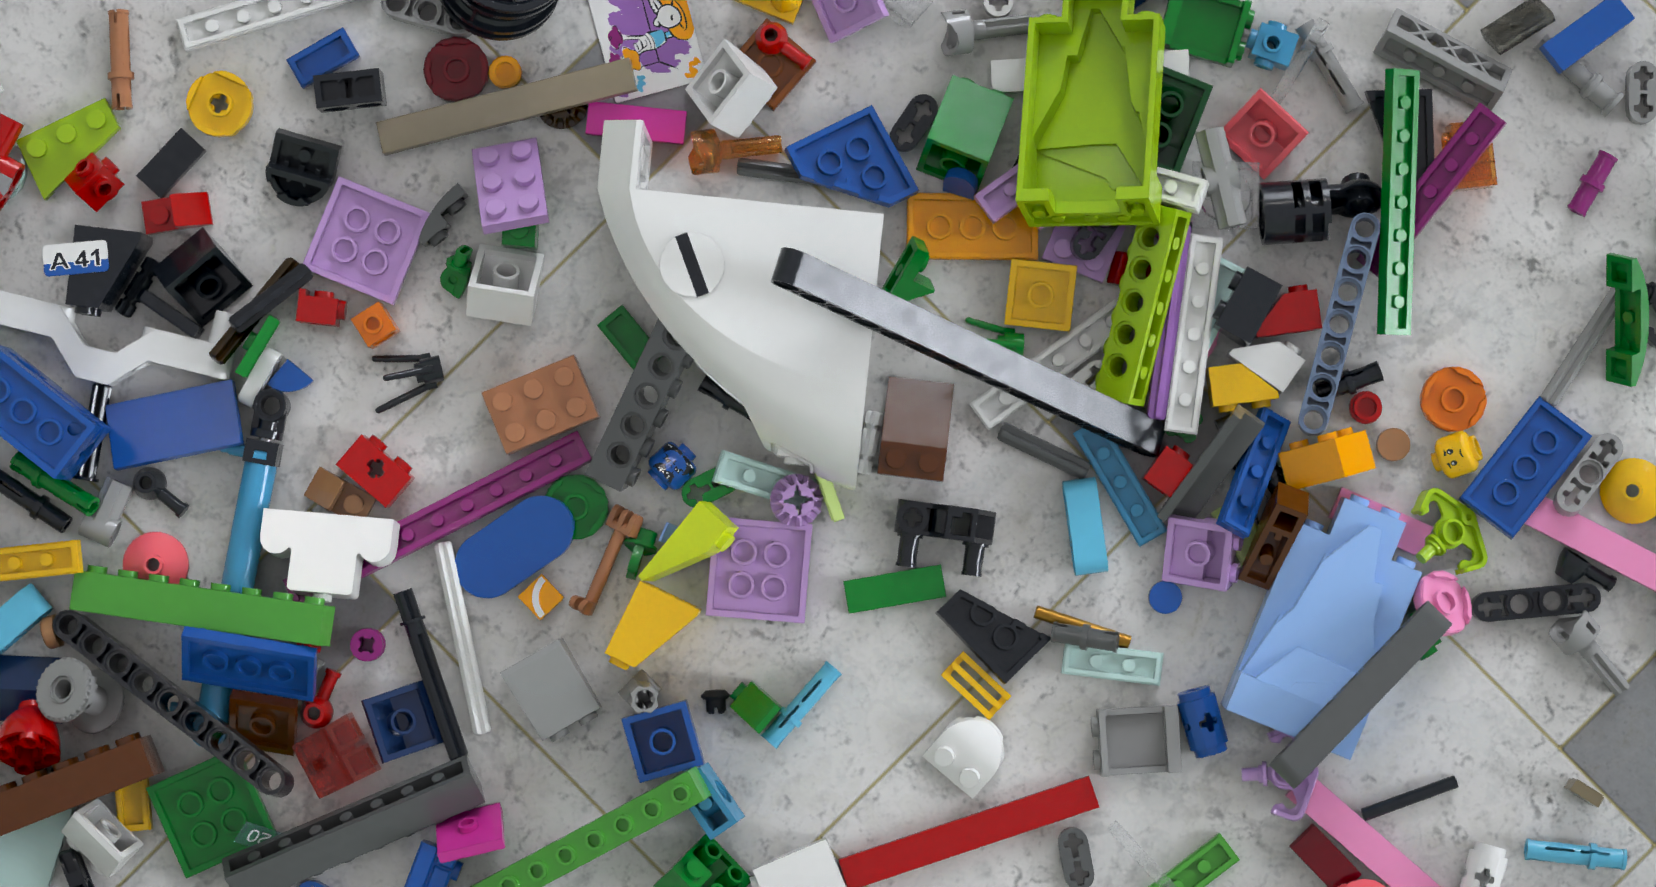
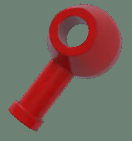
M766 22L758 28L755 41L761 52L767 55L782 53L800 66L799 69L802 71L808 67L813 58L810 55H805L788 42L787 31L781 24ZM768 31H775L778 36L776 40L768 41L765 39V34Z
M328 667L325 670L326 674L317 695L314 697V701H304L300 708V717L303 723L313 729L323 728L328 725L334 714L329 698L342 673ZM312 707L319 709L320 717L318 719L310 717L309 710Z

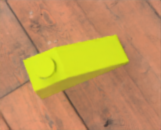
M699 501L638 577L642 581H656L711 557L720 551L723 552L733 543L735 539L733 535L739 527L712 502Z

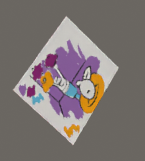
M588 0L605 63L628 57L631 59L638 91L614 97L616 103L687 85L704 65L687 0Z

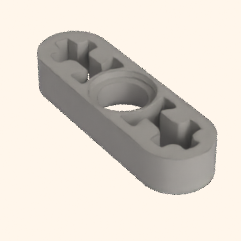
M1605 433L1598 436L1556 492L1553 504L1559 514L1567 517L1578 514L1621 457L1623 444L1616 435ZM1608 443L1612 446L1611 453L1607 454L1600 463L1595 459L1603 449L1601 446H1605ZM1591 467L1597 474V480L1593 483L1584 482L1579 474L1580 469ZM1577 487L1581 491L1574 499L1575 504L1572 503L1569 507L1564 504L1566 499L1564 496H1569L1573 489Z

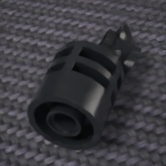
M1359 172L1345 176L1341 184L1328 185L1327 179L1321 178L1262 182L1258 184L1257 215L1262 245L1329 241L1328 225L1332 223V215L1339 214L1347 218H1354L1357 214L1363 212L1373 214L1381 208V187L1377 183L1370 181V177L1367 174Z

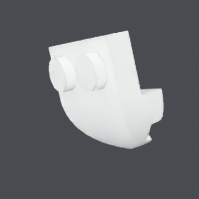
M958 717L947 725L945 730L925 751L922 757L973 799L994 776L1005 755L1002 742L1003 736L997 726L984 717Z

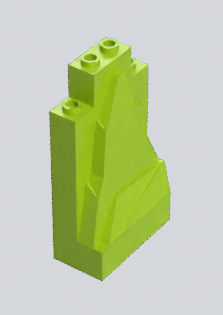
M1063 0L1062 17H1057L1053 14H1043L1039 17L1029 18L1016 187V203L1029 227L1160 225L1162 186L1157 176L1166 30L1160 13L1140 11L1134 14L1135 0Z

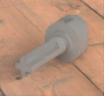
M966 9L941 12L943 18L948 23L941 49L945 56L969 54L973 51L974 40L1028 34L1029 18L1032 15L1024 14L972 21Z
M1584 610L1577 617L1559 618L1549 630V635L1565 655L1579 652L1615 696L1627 690L1630 685L1594 640L1600 631V626L1588 611Z

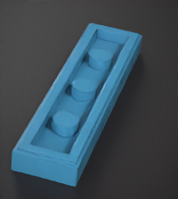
M1084 428L1074 432L1073 435L1138 546L1141 547L1167 531L1165 524L1157 517L1158 512L1118 444Z

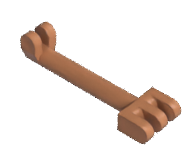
M619 504L613 506L605 524L614 529L586 597L572 596L569 600L571 608L578 610L584 615L592 616L626 536L637 538L643 524L642 516L634 514Z

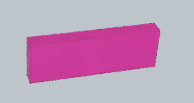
M604 102L588 104L586 135L602 136L604 120H643L652 142L684 145L687 111Z

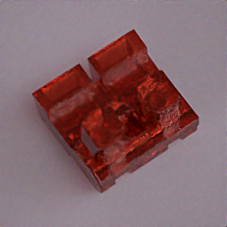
M352 712L292 746L319 799L382 769L368 743L358 748L355 744L365 739V736Z

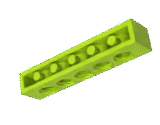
M1161 205L1160 225H1136L1133 241L1129 244L1127 250L1128 261L1125 273L1119 282L1120 293L1117 305L1111 314L1112 325L1109 337L1104 343V357L1101 369L1095 379L1096 391L1119 402L1144 407L1192 215L1190 212ZM1156 233H1159V240L1154 245V237ZM1150 265L1151 272L1150 275L1146 277V269ZM1142 297L1143 305L1138 310V301ZM1134 329L1135 337L1130 342V333ZM1126 361L1127 369L1122 374V365Z

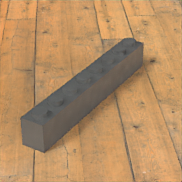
M466 755L222 858L224 878L229 887H291L302 880L320 875L328 869L342 863L351 862L356 857L381 849L389 843L403 837H409L417 831L442 823L452 816L476 808L478 805L485 803L481 783Z

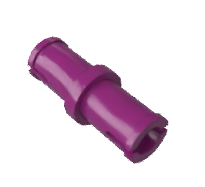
M1599 150L1587 174H1582L1579 181L1581 184L1570 204L1567 205V208L1585 217L1597 194L1604 191L1605 186L1603 184L1618 159L1603 150Z

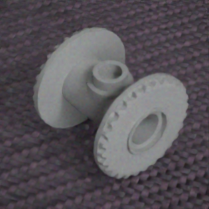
M72 657L55 660L50 666L46 667L45 671L41 674V678L38 680V686H36V702L41 713L47 719L58 723L72 721L77 729L89 734L104 732L115 724L125 704V690L121 684L101 669L90 671L84 662Z

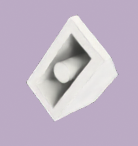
M1277 341L1234 348L1226 354V357L1236 364L1242 363L1277 390L1278 394L1284 392L1306 361L1300 357L1302 351L1289 341H1285L1284 344Z

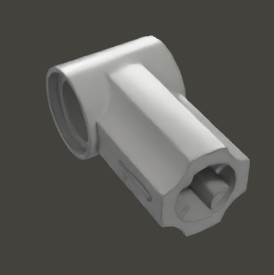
M106 477L98 494L100 499L99 507L92 516H84L78 534L108 548L111 547L119 533L122 523L120 519L134 488L113 478Z
M641 669L618 693L638 714L641 712L652 713L659 706L657 696L662 688Z

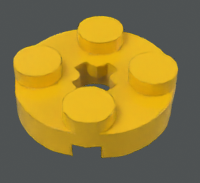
M214 71V73H208L196 79L191 85L186 98L187 110L193 124L203 133L213 137L235 136L240 130L245 128L253 114L254 104L251 90H249L241 78L227 71ZM222 95L226 96L227 110L215 113L216 107L211 104L214 98L220 99Z

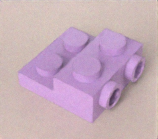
M1170 515L1168 517L1162 581L1226 592L1232 587V583H1237L1239 580L1238 575L1241 566L1239 563H1235L1236 551H1241L1244 539L1217 525V518L1207 517L1203 520Z

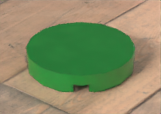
M585 475L564 476L557 479L546 492L545 496L562 501L570 509L575 521L572 539H584L592 536L604 525L608 516L609 501L604 489L594 479Z

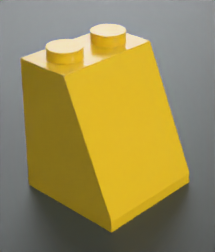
M639 581L605 651V654L611 656L608 662L624 670L629 669L630 666L637 667L699 616L702 609L650 583Z

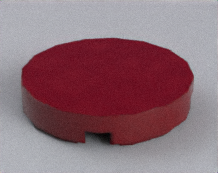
M450 37L439 41L428 52L424 61L423 73L426 84L436 96L446 102H457L476 97L483 91L489 78V64L487 56L477 44L467 38Z

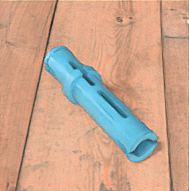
M826 661L786 708L782 707L779 710L781 714L761 736L777 749L795 726L799 728L802 725V722H800L802 718L842 674Z
M1526 839L1524 859L1586 865L1587 869L1595 870L1596 867L1625 870L1627 865V849L1598 847L1597 843H1589L1586 846Z

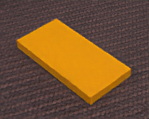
M917 193L907 198L906 246L912 236L923 240L929 252V260H1011L1014 258L1038 261L1037 227L1028 226L1019 207H1016L993 224L975 199L971 200L952 193Z

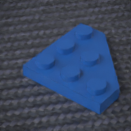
M872 105L787 146L784 150L801 180L889 208L916 195L919 191Z

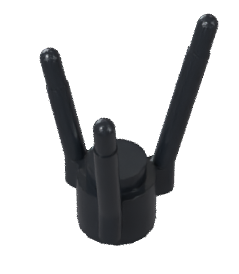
M425 353L421 355H384L372 357L373 362H420L414 364V369L386 374L383 376V380L390 381L416 376L418 383H425L377 407L375 411L378 414L427 390L438 388L437 382L445 381L439 355L431 357L430 353Z

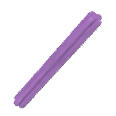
M1191 226L1188 227L1152 371L1147 415L1151 419L1164 420L1166 418Z

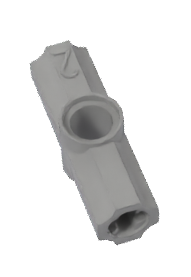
M1223 126L1195 133L1203 165L1201 175L1202 179L1209 182L1206 194L1211 198L1218 230L1233 228L1247 223L1239 189H1241L1239 172L1235 161L1231 159L1229 144Z

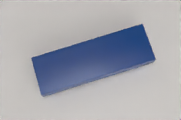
M1604 0L1544 43L1539 50L1558 74H1561L1630 24L1635 17L1621 0Z

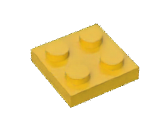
M1012 258L1004 324L1070 332L1078 265Z

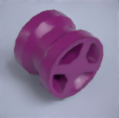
M373 628L357 631L352 636L350 642L352 654L361 661L378 659L386 648V640L383 634Z

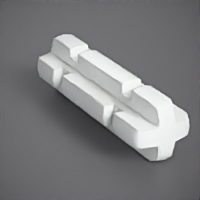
M868 410L864 422L866 428H863L858 464L859 474L870 475L873 462L871 460L872 457H875L880 436L878 429L882 427L884 418L883 413Z

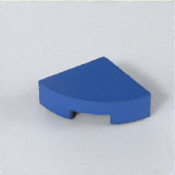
M287 359L267 385L278 391L295 392L305 389L314 380L291 360Z

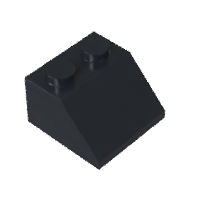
M203 227L152 268L163 287L201 327H204L214 318L216 310L223 311L253 286L224 249Z
M1248 266L1242 273L1236 271L1227 287L1232 290V293L1227 302L1220 300L1212 315L1216 319L1213 328L1242 347L1249 346L1283 285Z

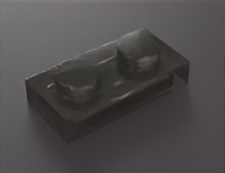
M1527 0L1480 31L1483 39L1499 55H1502L1556 20L1553 12L1541 0Z

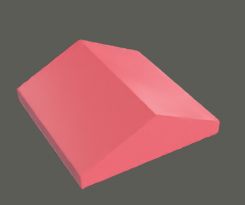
M1262 88L1224 126L1229 148L1264 180L1309 133Z

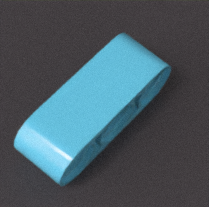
M1089 477L1062 481L1075 576L1108 572L1107 552L1096 478Z
M32 583L26 585L0 607V655L53 610V607Z

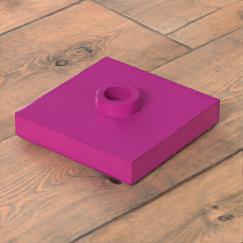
M500 802L464 811L446 819L442 823L436 824L437 855L440 863L505 848L503 811Z

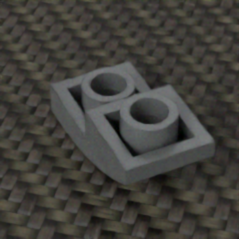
M458 183L440 199L428 216L418 239L425 247L430 244L435 247L449 236L446 231L451 228V225L444 216L447 213L453 216L466 206L464 200L469 196Z

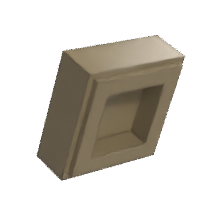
M1569 778L1564 786L1566 790L1595 807H1599L1604 799V795L1575 778Z

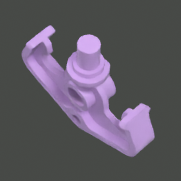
M1277 730L1267 733L1272 743H1280L1284 737L1294 738ZM1262 761V765H1258V767L1242 768V781H1259V783H1263V786H1268V780H1271L1274 786L1279 789L1293 791L1297 802L1296 806L1293 809H1287L1283 803L1275 804L1271 809V814L1289 821H1298L1303 818L1319 775L1317 767L1294 789L1271 766L1267 767L1266 761Z

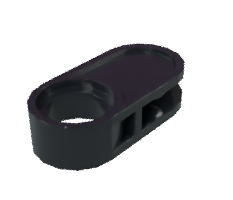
M73 848L59 852L60 864L69 887H94L82 854Z

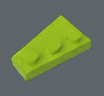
M103 98L18 139L16 142L43 199L47 201L55 193L54 191L65 182L64 179L74 170L76 164L80 160L85 159L91 152L96 154L121 127L108 100Z

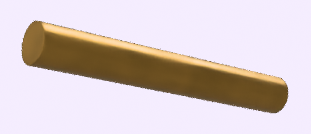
M1038 605L1033 617L1054 624V621L1082 627L1083 624H1090L1091 628L1116 632L1115 630ZM1120 632L1119 646L1128 648L1132 636Z

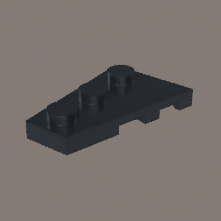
M1419 89L1416 182L1434 161L1432 89ZM1385 90L1365 91L1364 93L1383 141Z
M961 589L935 613L1003 684H1006L1051 640L1050 636L1028 627L1018 619L1011 618Z

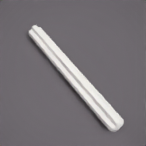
M451 541L439 542L435 544L434 548L474 735L486 734L491 731V725L462 586L457 572L453 543Z

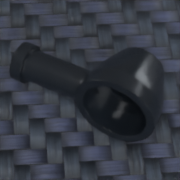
M145 467L135 474L133 488L139 497L146 500L159 499L178 518L182 517L188 510L189 505L186 502L183 503L166 489L167 480L162 471L154 467ZM145 477H149L152 480V485L148 489H144L142 486V480Z
M1566 547L1563 548L1558 557L1555 574L1571 584L1583 576L1603 586V589L1608 592L1616 584L1617 578L1615 576L1608 575Z

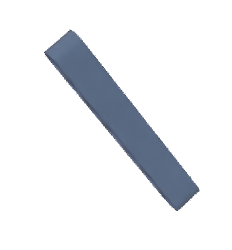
M1363 212L1357 214L1349 227L1298 417L1300 430L1308 436L1321 435L1329 423L1380 232L1379 220L1371 213ZM1361 221H1367L1373 226L1374 233L1369 237H1361L1356 233L1355 226ZM1352 253H1359L1365 258V266L1360 269H1353L1348 265L1347 257ZM1343 285L1353 286L1357 292L1356 298L1352 301L1342 300L1338 294L1339 288ZM1337 316L1345 318L1348 322V329L1343 333L1334 332L1329 325L1332 318ZM1333 348L1339 353L1340 360L1337 364L1327 365L1322 361L1321 353L1325 349ZM1318 380H1325L1331 386V393L1326 397H1318L1312 390L1313 384ZM1307 413H1319L1323 419L1322 426L1318 429L1308 428L1304 423V417Z

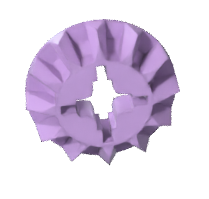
M790 474L781 478L774 485L770 495V505L774 515L782 523L793 527L804 526L813 522L821 512L823 497L819 485L809 476ZM796 487L799 496L809 498V501L800 504L799 510H796L794 504L784 503V500L794 497Z

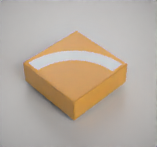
M543 574L536 578L518 596L539 620H542L565 598Z

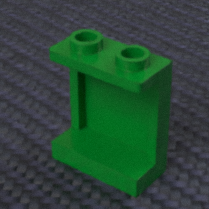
M1168 0L1163 17L1166 27L1164 48L1168 50L1188 49L1189 56L1231 68L1235 60L1241 61L1245 50L1246 42L1241 41L1244 29L1250 30L1255 16V11L1250 10L1252 1Z

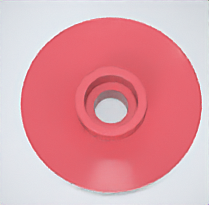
M149 532L137 537L128 546L123 558V570L138 572V578L147 580L149 579V574L169 576L168 583L179 584L180 578L186 579L188 575L189 558L184 546L175 537L163 532ZM153 558L159 562V568L156 571H152L148 567L149 561Z

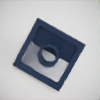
M0 655V721H4L11 713L16 711L22 701L37 700L36 686H38L41 674L51 663L61 659L60 657Z
M423 680L361 701L382 764L443 743Z

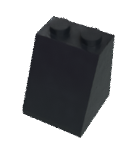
M75 225L73 243L96 240L107 242L109 269L104 272L69 275L65 304L75 307L74 313L101 317L102 311L112 312L151 248L153 238L142 232Z

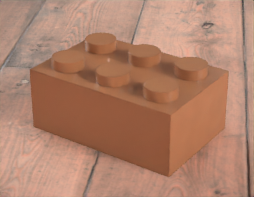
M574 355L482 392L503 448L508 455L601 418L577 358Z

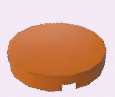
M1461 367L1442 368L1432 373L1424 382L1420 393L1421 410L1426 420L1435 428L1446 432L1463 431L1474 426L1484 414L1487 404L1484 386L1480 378L1470 370Z

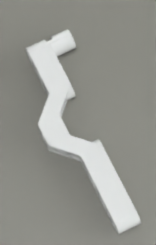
M0 290V325L52 337L74 376L77 378L115 386L151 363H158L222 380H229L236 352L233 353L225 364L221 365L212 360L209 352L230 328L229 318L234 315L232 313L216 310L208 342L144 326L140 339L114 353L88 345L74 322L76 313H74L75 309Z

